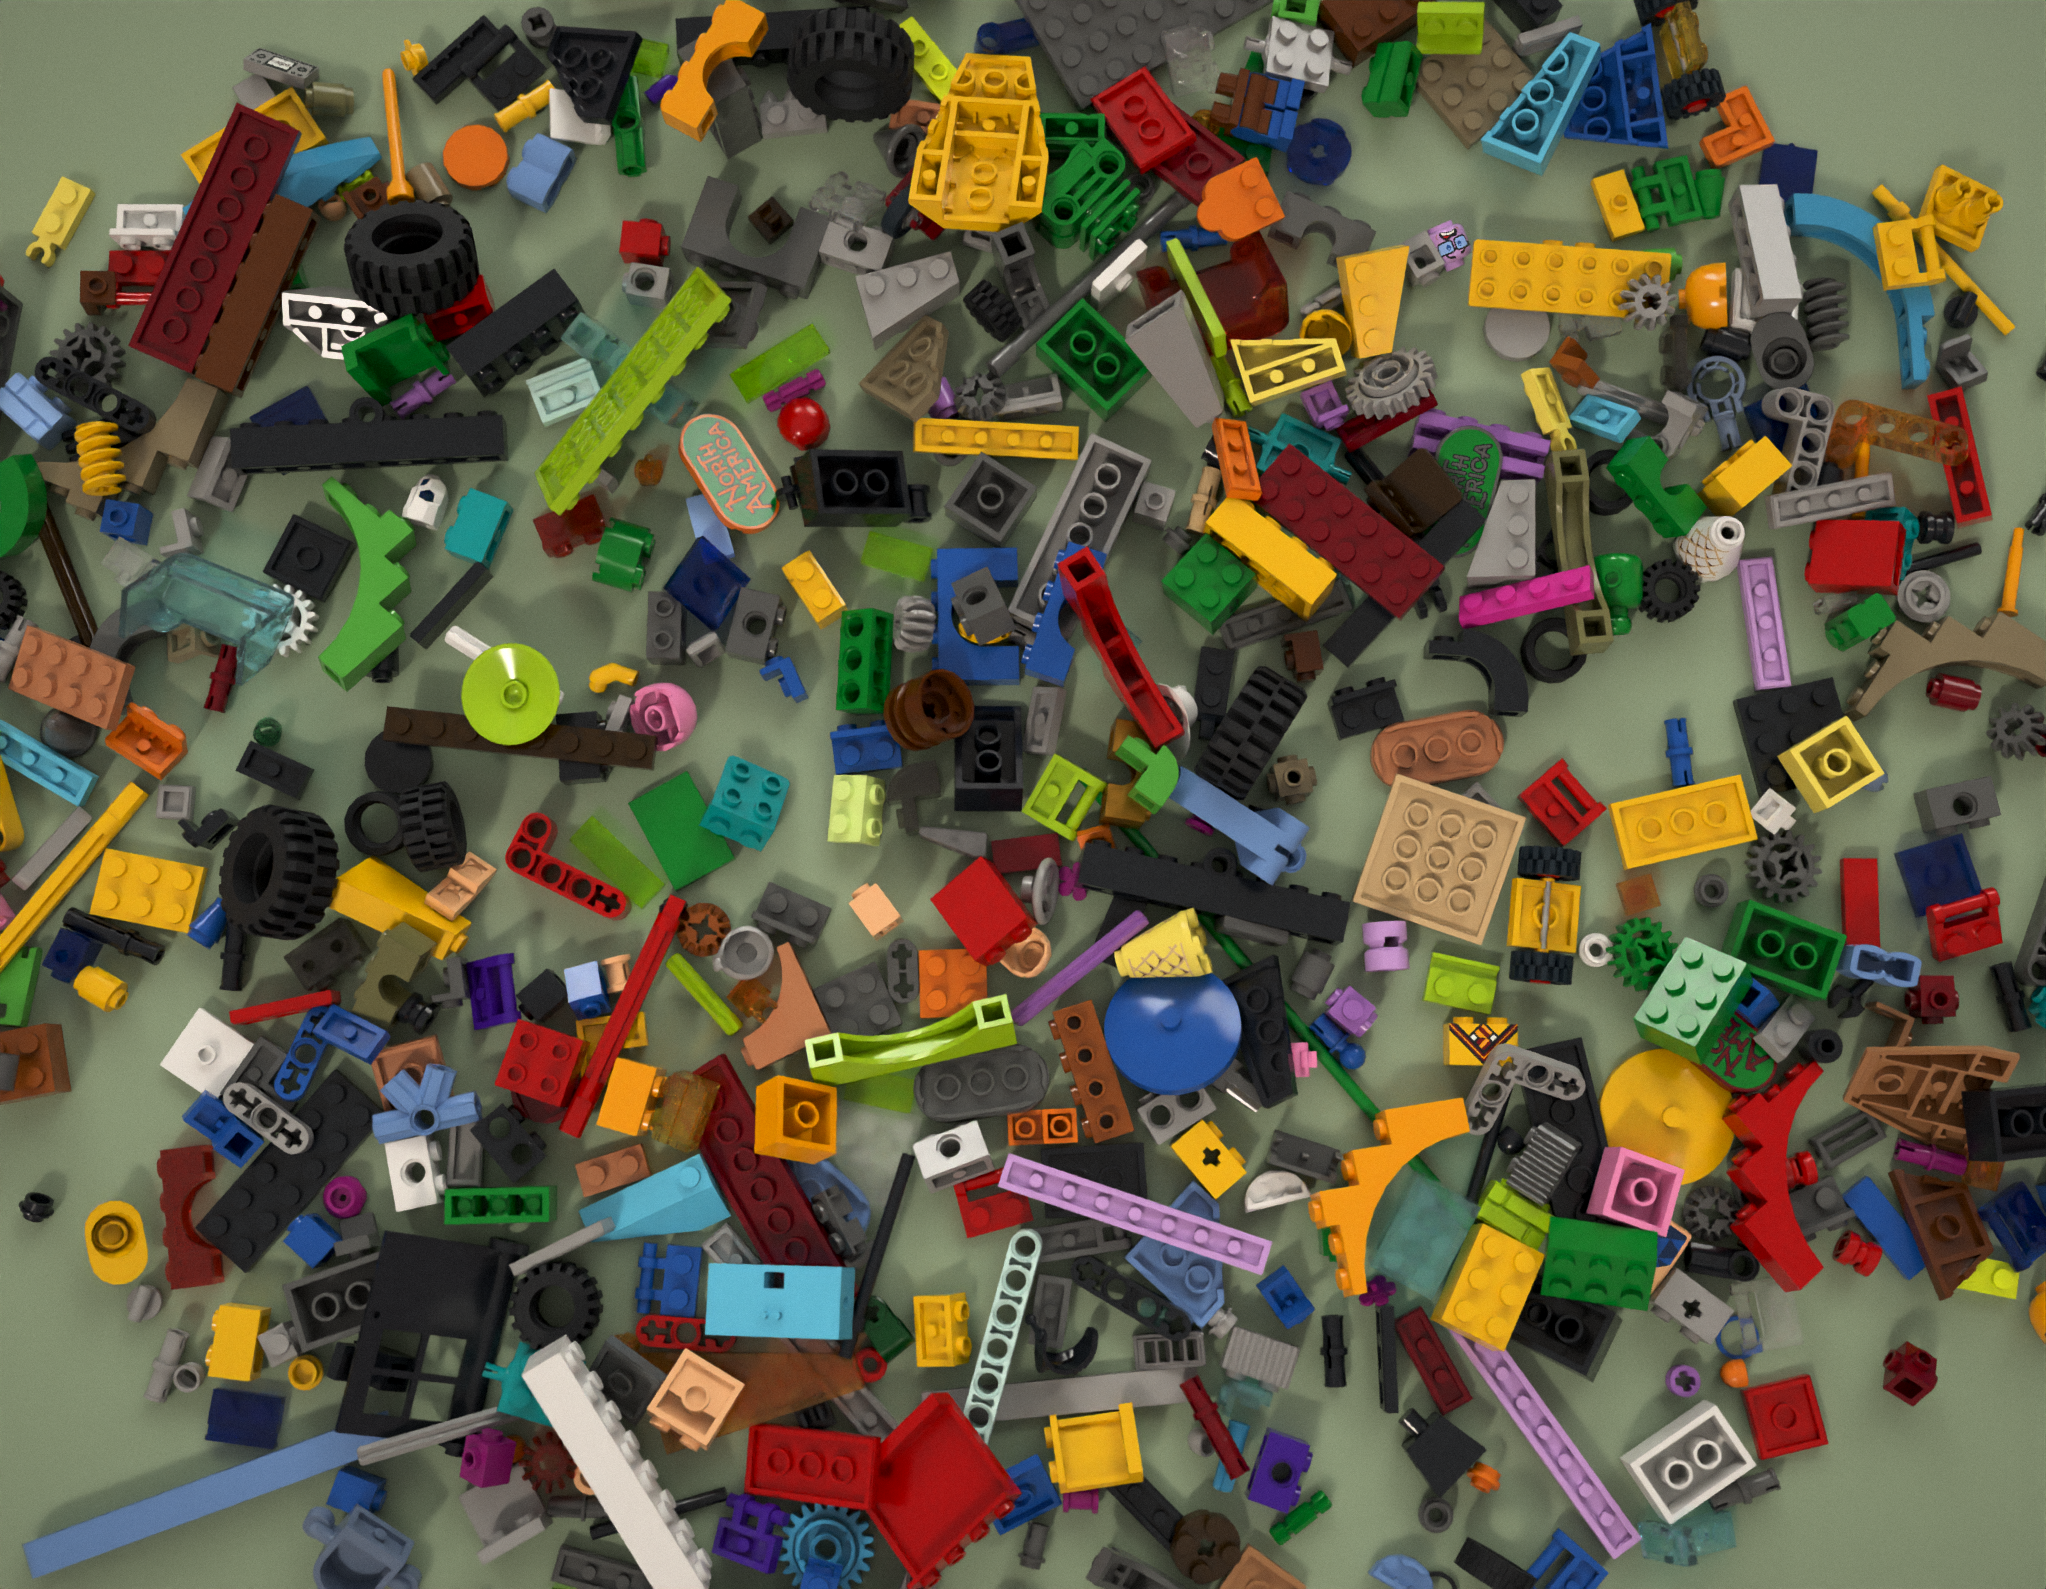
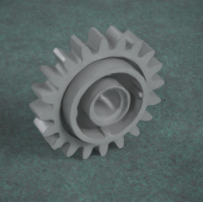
M1401 347L1399 351L1393 352L1392 350L1391 353H1387L1385 356L1376 355L1371 361H1364L1363 369L1354 370L1356 377L1347 380L1349 386L1345 388L1352 410L1355 409L1358 416L1364 413L1366 419L1371 418L1374 414H1376L1378 420H1381L1384 415H1390L1393 418L1398 412L1407 413L1408 408L1412 405H1420L1418 400L1420 397H1429L1428 389L1436 387L1434 380L1438 378L1432 357H1428L1425 350L1418 352L1417 347H1414L1407 352L1405 347Z

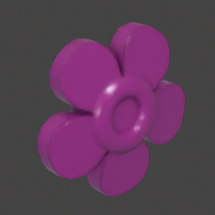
M1076 862L1072 870L1064 866L1058 871L1059 878L1066 881L1059 884L1058 892L1062 896H1069L1072 893L1076 901H1081L1087 897V891L1074 887L1079 862Z
M1383 1275L1375 1276L1370 1282H1366L1367 1293L1360 1294L1358 1300L1363 1306H1370L1374 1302L1376 1306H1383L1389 1302L1388 1296L1395 1294L1397 1290L1394 1282H1387L1386 1277Z

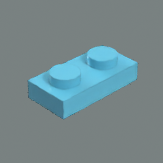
M1587 394L1571 413L1569 419L1571 425L1575 428L1621 444L1641 420V417L1637 410Z

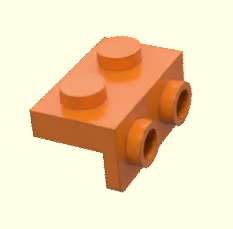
M130 702L126 706L127 716L119 723L116 731L113 730L105 738L106 746L159 780H162L188 753L186 735L178 726L174 724L168 725L158 719L157 715L146 706L140 707Z

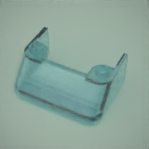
M177 553L122 589L118 636L125 639L143 625L152 627L158 632H169L185 623L239 645L236 651L238 663L235 684L242 686L270 664L292 617L295 599L288 592L196 555Z

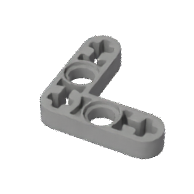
M1511 1044L1497 1045L1489 1053L1464 1103L1470 1128L1468 1133L1482 1135L1492 1128L1515 1083L1570 1101L1579 1098L1585 1091L1586 1085L1582 1073L1573 1065ZM1508 1056L1511 1057L1512 1063L1506 1062L1501 1070L1499 1060H1506ZM1539 1065L1546 1068V1073L1540 1078L1535 1079L1528 1076L1529 1070L1534 1066ZM1571 1078L1574 1079L1575 1084L1569 1083L1566 1087H1563L1561 1081L1569 1082ZM1496 1083L1500 1085L1499 1092L1493 1096H1487L1482 1093L1483 1088L1487 1084ZM1481 1110L1483 1119L1477 1118L1475 1122H1472L1471 1116L1477 1117Z

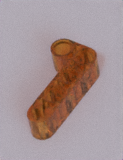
M1848 400L1842 403L1836 411L1825 451L1827 461L1838 464L1839 469H1845L1854 464L1863 443L1955 466L1964 462L1968 457L1969 439L1966 431L1955 425L1859 400ZM1850 415H1859L1862 417L1861 420L1855 424H1848L1844 422L1845 419ZM1885 423L1895 426L1893 430L1887 433L1877 431L1878 427ZM1917 432H1924L1928 435L1925 440L1920 442L1910 439ZM1953 442L1959 443V445H1955L1952 450L1947 449V447H1951ZM1838 445L1850 447L1844 454L1839 455L1832 452Z

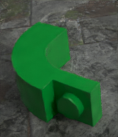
M32 454L12 455L0 462V558L18 555L25 551L37 538L46 517L47 493L45 482Z

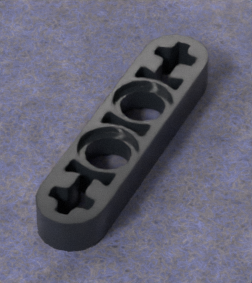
M52 356L44 357L36 364L35 377L37 381L53 391L135 434H147L154 428L156 415L152 409L58 358ZM51 368L66 376L64 383L48 375V370ZM80 380H87L89 384L88 392L83 396L77 397L74 393L75 384ZM108 395H115L117 398L116 407L112 411L105 412L102 408L104 398ZM129 409L144 417L143 422H135V420L124 415L126 410Z
M1089 1255L1082 1256L1073 1262L1071 1277L1078 1286L1172 1341H1181L1192 1332L1193 1319L1186 1310L1100 1259ZM1090 1262L1093 1264L1092 1271L1095 1274L1103 1276L1104 1270L1109 1273L1102 1281L1100 1290L1095 1288L1100 1281L1093 1277H1088L1085 1280L1081 1278L1083 1272L1079 1270L1080 1265L1085 1266ZM1113 1279L1123 1281L1126 1286V1293L1121 1299H1114L1108 1293V1284ZM1142 1297H1150L1156 1304V1311L1151 1317L1142 1316L1138 1311L1137 1304ZM1163 1306L1169 1308L1164 1315L1171 1319H1175L1178 1316L1183 1318L1182 1325L1186 1327L1184 1332L1179 1330L1173 1334L1170 1331L1172 1325L1165 1320H1161L1160 1326L1155 1324V1321L1162 1314Z

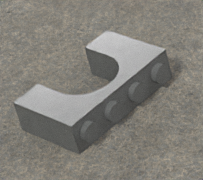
M708 176L681 245L687 261L699 268L709 266L718 269L720 274L728 278L735 279L739 276L748 279V282H760L766 287L778 289L783 296L791 299H798V297L808 299L821 264L819 249L831 217L800 207L789 238L784 246L769 256L750 257L736 250L729 240L730 230L742 201L739 186Z

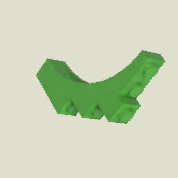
M331 476L322 484L325 498L344 519L355 537L359 549L361 571L358 594L350 616L337 637L319 655L318 659L322 671L348 692L406 640L403 627L405 622L392 609L412 592L409 582L410 574L398 561L417 544L414 535L415 527L407 518H403L402 515L398 517L390 509L381 516L374 506L369 503L364 505L357 499L356 492L347 483L341 485Z

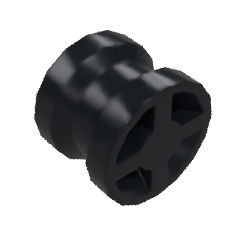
M1921 511L1917 518L1920 530L1917 541L1920 544H1929L1931 541H1937L1939 544H1949L1952 541L1955 529L1952 512L1941 511L1939 514H1933L1930 511Z
M414 992L401 1007L397 1020L402 1024L409 1023L413 1026L416 1033L422 1035L434 1022L439 1013L440 1006L435 1003H427L424 1001L423 995Z

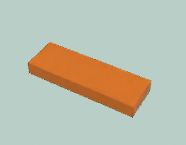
M1215 418L1211 427L1226 497L1258 501L1262 491L1246 421Z

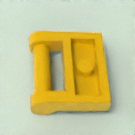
M1926 215L1917 219L1877 223L1873 227L1883 291L1935 285L1946 281L1945 270L1940 267L1934 228L1937 226L1934 215ZM1920 232L1927 272L1919 273L1912 233Z

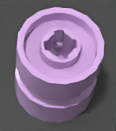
M1381 921L1362 924L1363 943L1369 946V949L1364 953L1365 972L1410 969L1409 952L1403 947V943L1408 940L1406 921Z

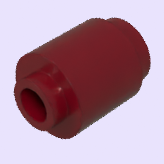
M1938 673L1935 678H1931L1926 686V697L1929 698L1931 705L1960 712L1975 710L1982 694L1981 686L1975 684L1973 680L1944 673Z

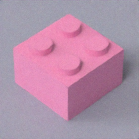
M1605 1147L1586 1214L1623 1227L1658 1232L1657 1237H1666L1685 1170L1623 1147Z

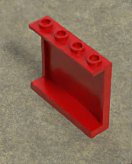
M948 1392L931 1393L881 1442L876 1510L866 1512L913 1578L906 1587L908 1589H929L941 1580L942 1575L940 1573L948 1565L949 1567L953 1566L965 1557L966 1551L964 1549L972 1542L976 1543L988 1535L991 1531L989 1525L995 1519L1004 1518L1015 1508L1013 1502L1022 1492Z

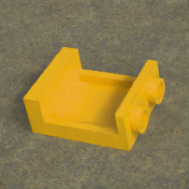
M1132 1402L1118 1404L1119 1411L1061 1420H1057L1056 1415H1049L1051 1426L1044 1427L1047 1449L1054 1448L1055 1461H1049L1051 1483H1059L1060 1494L1143 1482V1468Z

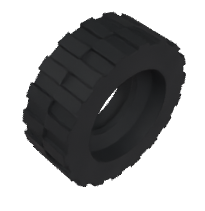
M1467 1537L1454 1561L1461 1569L1492 1589H1532L1537 1581L1533 1575L1470 1537Z

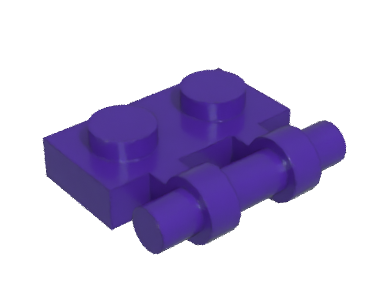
M730 1493L727 1496L726 1505L734 1509L732 1518L720 1517L711 1553L766 1574L775 1573L784 1537L773 1534L774 1525L786 1527L790 1520V1514L781 1511L780 1506L770 1502L766 1504L756 1502V1499L748 1494L737 1495ZM750 1515L759 1518L757 1527L747 1524Z

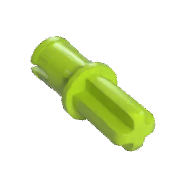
M1225 356L1211 357V362L1233 417L1237 419L1246 415L1245 410L1250 412L1253 407L1240 386L1241 379L1235 377Z

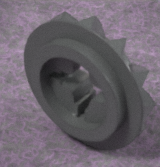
M976 371L975 376L970 378L964 377L960 387H955L956 396L953 400L956 409L967 420H989L1002 410L1006 402L1007 393L1003 382L990 371L987 374H980ZM980 387L984 392L981 405H979L974 397L977 395V390Z
M1703 1186L1694 1190L1687 1197L1683 1206V1219L1688 1230L1697 1238L1705 1241H1720L1732 1234L1733 1230L1729 1226L1738 1219L1736 1213L1739 1207L1734 1202L1732 1195L1720 1187ZM1712 1204H1715V1211L1723 1215L1724 1218L1713 1219L1711 1224H1709L1708 1216L1703 1215L1698 1210L1711 1209Z

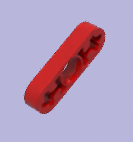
M649 1314L643 1317L636 1326V1337L639 1342L648 1347L682 1350L686 1348L694 1351L722 1353L734 1346L738 1336H730V1339L725 1340L722 1346L718 1345V1339L707 1337L705 1339L706 1345H701L700 1341L703 1337L702 1324H706V1318L702 1317L690 1318ZM651 1320L656 1321L655 1325L657 1328L665 1329L669 1327L668 1321L674 1322L670 1330L671 1342L666 1341L668 1334L662 1333L655 1335L654 1340L649 1339V1333L644 1332L643 1328L650 1325ZM683 1323H690L696 1329V1338L691 1343H684L678 1338L677 1330Z

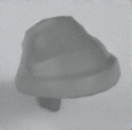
M752 926L737 927L727 934L717 954L713 956V970L715 972L722 970L726 975L737 980H751L759 977L772 964L774 956L772 941L760 928Z

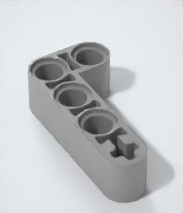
M1793 387L1772 390L1764 396L1762 410L1768 418L1789 423L1782 455L1792 464L1791 468L1775 480L1772 494L1817 486L1835 415L1834 403L1825 395ZM1781 396L1787 402L1785 411H1782L1779 406ZM1812 404H1814L1817 408V416L1815 419H1813V417L1810 414V407ZM1804 436H1806V438L1809 441V448L1807 451H1805L1802 447V439ZM1796 469L1801 473L1799 484L1793 478Z

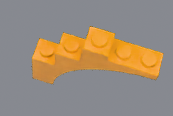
M1463 1097L1385 1109L1375 1114L1376 1120L1373 1122V1130L1376 1139L1380 1140L1381 1146L1352 1150L1343 1154L1344 1160L1341 1161V1172L1344 1180L1348 1181L1349 1187L1319 1191L1310 1195L1311 1201L1308 1203V1211L1311 1221L1316 1222L1317 1230L1331 1229L1328 1243L1331 1253L1336 1255L1338 1269L1335 1271V1278L1339 1290H1343L1344 1297L1367 1293L1364 1266L1366 1239L1373 1212L1386 1186L1402 1166L1423 1149L1439 1141L1470 1132Z

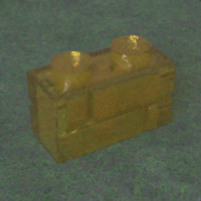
M688 1070L674 1072L673 1075L668 1076L662 1088V1094L665 1095L662 1107L657 1108L654 1112L651 1124L654 1127L652 1139L668 1144L682 1152L688 1153L697 1150L720 1087L719 1083L702 1078L700 1075Z

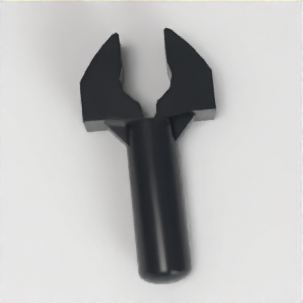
M1858 979L1850 988L1836 985L1829 992L1828 1008H1834L1842 998H1849L1847 1009L1838 1018L1859 1016L1865 1010L1860 1004L1861 996L1875 982L1871 979Z

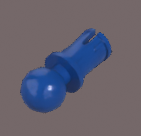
M1324 1012L1308 1027L1330 1048V1053H1333L1335 1050L1340 1053V1062L1344 1067L1355 1070L1363 1066L1366 1059L1363 1047L1357 1043H1348L1346 1039L1350 1034L1348 1032L1344 1034Z

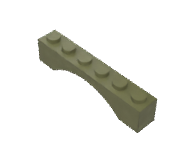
M1585 449L1552 451L1544 463V477L1558 573L1590 565L1594 574V599L1563 606L1570 655L1604 653L1614 642L1609 607L1600 588L1592 551L1589 519L1590 479Z

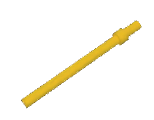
M1883 184L1872 192L1874 197L1888 210L1886 215L1892 221L1914 219L1909 213L1911 209L1903 201L1899 203ZM1920 232L1912 233L1913 238L1922 247ZM1936 242L1940 267L1945 270V273L1964 293L1969 291L1977 294L1978 298L1975 305L2004 336L2012 331L2015 325Z

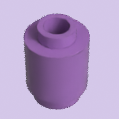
M942 377L939 399L930 407L928 414L934 419L956 420L961 415L957 411L953 400L956 395L946 377Z

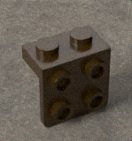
M1426 448L1418 449L1383 480L1372 481L1363 489L1369 496L1366 498L1369 506L1378 514L1382 513L1388 522L1411 540H1415L1463 499L1460 489Z

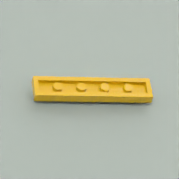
M920 418L917 422H914L913 452L979 456L983 452L988 456L1078 460L1079 426Z

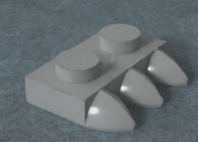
M790 89L785 93L783 101H778L774 93L767 90L762 97L761 103H759L763 139L828 133L826 115L821 114L819 116L813 113L810 107L805 108L802 106L798 99H795Z

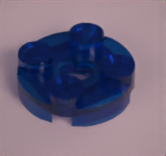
M1325 118L1312 119L1311 122L1297 126L1294 129L1292 141L1286 151L1288 170L1298 179L1309 184L1328 186L1334 183L1345 172L1351 159L1352 147L1345 136V130L1336 122ZM1318 145L1324 147L1323 152L1327 156L1316 158L1310 152V148L1316 149Z

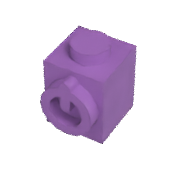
M1351 986L1344 987L1343 990L1337 987L1325 1001V1004L1329 1006L1324 1011L1326 1016L1344 1032H1348L1350 1035L1355 1034L1358 1038L1372 1026L1378 1017L1373 1012L1376 1007Z

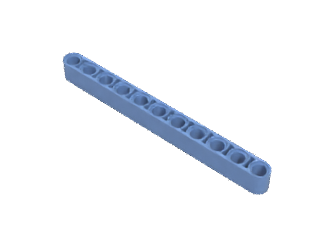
M387 1410L377 1413L380 1415H389ZM334 1429L37 1538L22 1545L32 1579L358 1460V1447L387 1438L336 1433Z

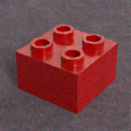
M518 1019L494 1085L558 1107H568L591 1042L527 1020Z

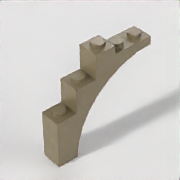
M187 378L176 400L161 419L155 423L154 428L149 433L143 434L119 448L122 450V456L113 458V461L123 462L124 468L115 471V474L125 475L126 481L117 484V487L138 496L141 495L142 491L154 495L167 463L182 470H186L187 466L198 469L208 443L215 434L229 397L219 388ZM36 461L45 484L50 486L49 491L65 497V502L76 508L74 514L90 521H95L96 516L102 518L106 499L117 501L120 492L106 496L85 494L82 490L84 481L80 477V472L83 469L79 466L78 461L66 463Z
M2001 611L1990 617L1984 616L1977 623L1973 631L1950 616L1938 622L1933 620L1926 627L1922 636L1896 620L1872 635L1870 641L1874 644L1868 651V654L1874 657L1875 660L1865 670L1864 676L1867 679L1861 688L1857 686L1846 699V703L1849 706L1843 715L1848 716L1854 722L1866 717L1881 697L1902 680L1914 674L1935 668L1956 666L1985 668L2015 677L2035 689L2046 686V641Z

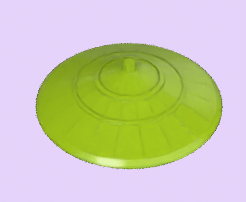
M518 643L496 645L481 653L468 668L461 690L462 706L470 725L485 739L502 745L526 743L544 732L555 717L560 700L558 677L547 658L534 648Z

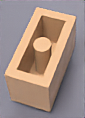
M866 883L851 894L854 900L848 904L876 941L904 922L877 883L871 887Z

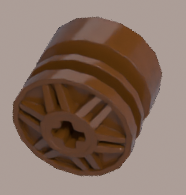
M937 669L924 673L916 679L908 680L906 683L899 684L892 689L884 702L883 716L887 730L893 739L903 748L917 752L960 737L969 730L974 719V702L964 680L954 672Z

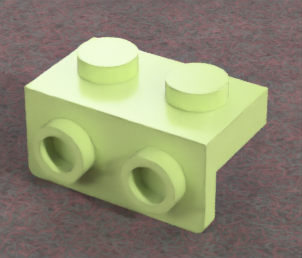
M834 775L828 842L879 846L880 836L883 831V804L886 799L885 780L868 775Z

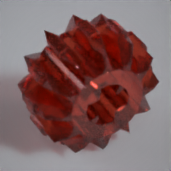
M552 1432L546 1433V1445L544 1446L537 1435L534 1436L532 1441L537 1450L534 1451L527 1446H524L522 1449L524 1454L532 1456L531 1461L521 1460L518 1462L519 1467H531V1471L521 1476L522 1480H529L535 1475L537 1478L531 1486V1489L534 1491L540 1487L542 1480H544L545 1493L547 1494L552 1493V1480H555L561 1490L566 1488L561 1476L564 1474L566 1477L574 1479L576 1474L566 1468L567 1465H577L573 1458L567 1459L569 1451L567 1448L564 1450L561 1448L564 1443L560 1437L556 1444H553ZM544 1453H547L548 1456H557L558 1463H554L557 1466L555 1471L551 1472L549 1469L542 1470L540 1468L539 1462L544 1461L540 1458Z

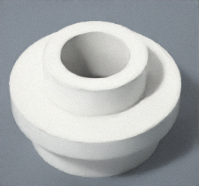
M1589 934L1579 943V956L1588 966H1603L1612 958L1613 954L1606 952V948L1612 947V943L1603 934ZM1592 944H1596L1600 948V954L1597 957L1590 953V946Z

